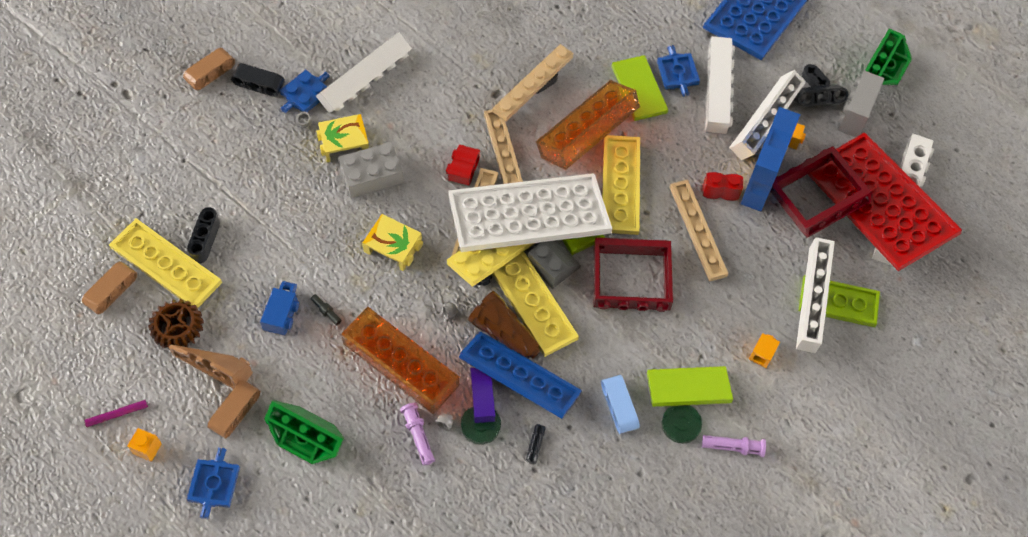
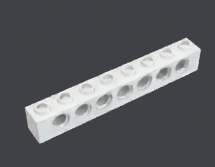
M912 133L906 144L900 168L919 187H922L926 180V177L923 176L924 172L926 173L930 166L928 158L930 159L934 152V148H932L934 140ZM875 247L872 259L893 266Z

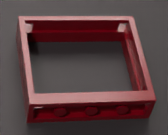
M833 146L822 150L812 158L806 159L802 164L790 168L786 173L776 176L770 190L806 238L872 202L871 190ZM833 161L858 192L806 221L782 188Z
M595 237L593 307L603 310L609 308H618L619 310L637 309L639 311L657 310L659 312L671 310L673 304L671 241ZM600 253L663 256L664 298L600 296Z

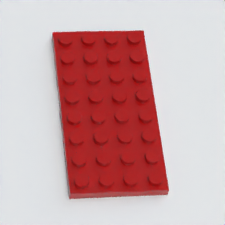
M865 132L836 149L872 192V202L847 215V217L898 272L962 233V229ZM833 161L808 174L835 204L858 192Z

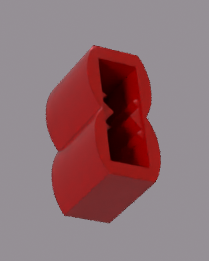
M459 144L458 148L453 150V161L451 164L448 163L446 174H448L449 181L470 186L480 160V149Z
M718 172L706 173L702 196L708 199L739 200L743 190V176L738 174L724 175Z

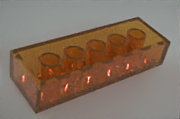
M612 80L607 82L536 141L541 158L567 170L640 108L636 90Z
M369 307L341 334L342 342L347 348L433 415L460 386L459 376Z

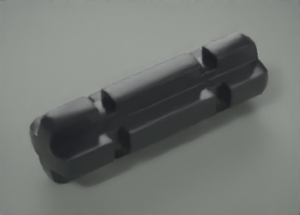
M536 424L534 427L529 452L526 456L527 463H537L546 429L543 425Z

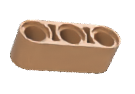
M218 48L189 67L184 72L183 78L195 90H200L229 71L234 66L235 59L224 48Z
M122 261L117 262L84 294L82 303L96 314L103 313L136 280L137 272Z
M241 380L210 418L207 427L223 438H228L258 400L261 391L245 380Z

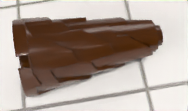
M495 291L490 292L482 300V303L476 306L468 318V321L479 330L485 331L497 341L499 340L509 349L516 351L527 359L530 357L534 359L541 351L539 349L540 345L530 334V331L517 319V316Z

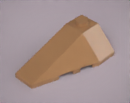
M172 344L169 346L173 356L232 389L241 380L247 382L253 373L250 363L241 357L238 359L232 355Z

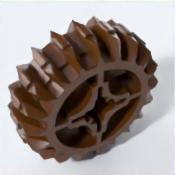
M172 299L170 304L165 301V306L161 307L158 305V312L152 311L153 317L149 318L150 325H148V329L152 339H154L156 344H160L161 348L165 349L168 347L169 349L171 344L188 347L189 342L195 344L194 338H200L199 332L203 331L202 324H204V320L201 318V311L198 310L195 304L191 306L189 300L184 302V300L180 299L177 303L176 300ZM188 316L191 317L190 326L186 324ZM163 323L167 326L164 334L161 331Z

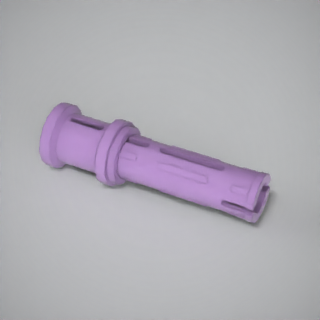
M410 403L400 408V411L405 416L406 428L411 431L422 465H429L435 461L423 429L424 421L419 416L418 404Z
M703 435L702 448L741 452L743 455L755 454L764 457L766 439L759 441L750 440L748 437L732 439Z

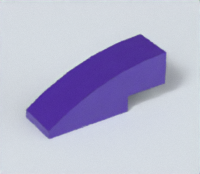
M470 368L474 423L495 422L492 378L477 368Z

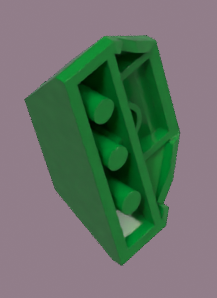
M889 28L865 69L867 72L885 78L882 85H898L912 60L905 35Z
M273 400L264 418L277 446L310 464L336 457L344 440L343 435L334 424L297 405Z

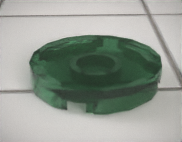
M690 405L670 406L663 414L662 430L666 437L673 442L680 444L690 443L701 432V415Z
M471 407L461 417V430L468 441L484 445L491 443L497 438L501 430V419L495 410V422L474 423V410Z

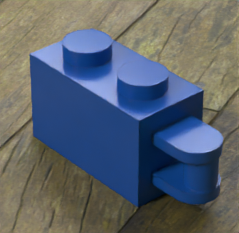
M282 281L279 289H272L260 320L264 331L286 336L287 330L291 329L293 314L298 311L300 304L295 293L297 284Z

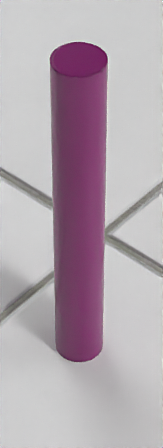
M145 399L85 419L84 422L86 427H90L147 408L148 404Z

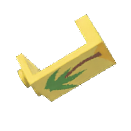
M361 114L318 123L319 130L316 133L318 141L323 143V145H320L322 156H326L327 162H331L330 153L359 147L362 150L369 148Z
M381 214L362 242L365 253L371 255L374 250L399 262L400 270L404 271L406 266L411 265L414 258L413 255L421 249L423 241L421 232Z

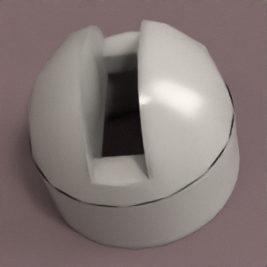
M300 112L296 116V121L301 127H308L312 122L311 116L307 112Z
M447 303L442 305L445 319H451L457 315L458 308L455 304Z
M442 413L438 416L435 423L441 429L449 431L453 425V418L449 413Z

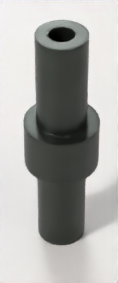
M316 294L310 298L323 316H327L335 325L341 323L342 320L333 312V308L328 303H324Z

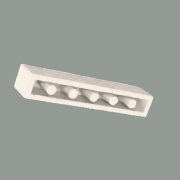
M400 32L396 33L317 94V99L328 113L332 111L338 112L344 107L343 103L346 100L352 101L358 96L356 93L359 90L363 92L370 87V81L374 79L376 82L384 76L382 74L384 70L390 71L393 69L398 59L403 61L409 56L407 52L412 48Z
M711 36L708 47L705 132L727 134L728 128L732 127L733 117L730 116V113L733 111V102H730V99L733 97L734 88H731L734 74L731 73V70L734 68L732 56H734L735 46H732V38Z
M795 70L781 76L729 147L741 160L756 153L769 133L778 108L787 109L806 83Z
M815 237L809 248L796 349L816 353L822 345L835 241Z

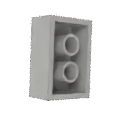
M864 71L861 77L857 76L853 85L855 87H852L843 108V113H841L838 123H840L838 131L854 137L861 134L885 78Z
M392 142L338 157L350 198L404 183L403 171Z

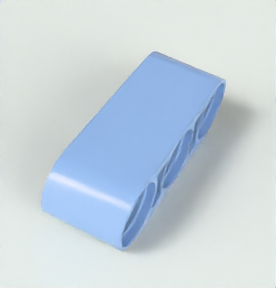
M617 375L601 380L602 391L618 433L622 434L639 429V420L623 377Z

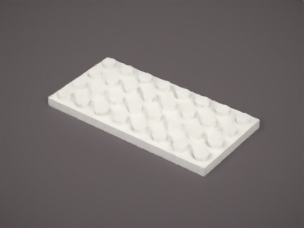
M594 173L448 191L461 252L612 233V226Z

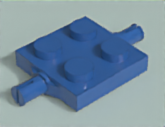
M670 45L667 48L670 55L657 58V65L665 90L680 88L682 96L685 97L686 95L687 97L690 94L687 87L699 85L700 83L691 53H676L675 46L672 45L671 47Z
M305 69L280 89V94L288 101L281 107V110L286 113L294 107L301 112L308 113L320 103L316 95L327 88L323 82L330 78V75L325 71L321 76L316 77Z
M218 448L215 459H197L187 501L203 505L200 515L202 519H209L211 507L230 508L240 466L224 461L227 451L225 448Z

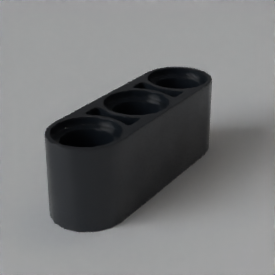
M244 63L237 65L230 78L231 82L236 86L272 97L278 96L280 89H282L285 83V79L277 73Z
M836 84L805 87L799 91L794 101L804 107L838 104L845 102L848 99L849 93L847 89ZM840 90L839 96L835 97L836 92ZM823 92L822 98L818 99L819 94ZM806 94L805 100L801 101V97Z
M211 207L201 210L187 245L190 257L199 264L204 263L208 259L220 226L216 210Z

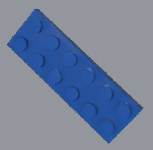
M481 331L460 352L459 358L561 419H563L582 392L581 389L514 350L509 349Z

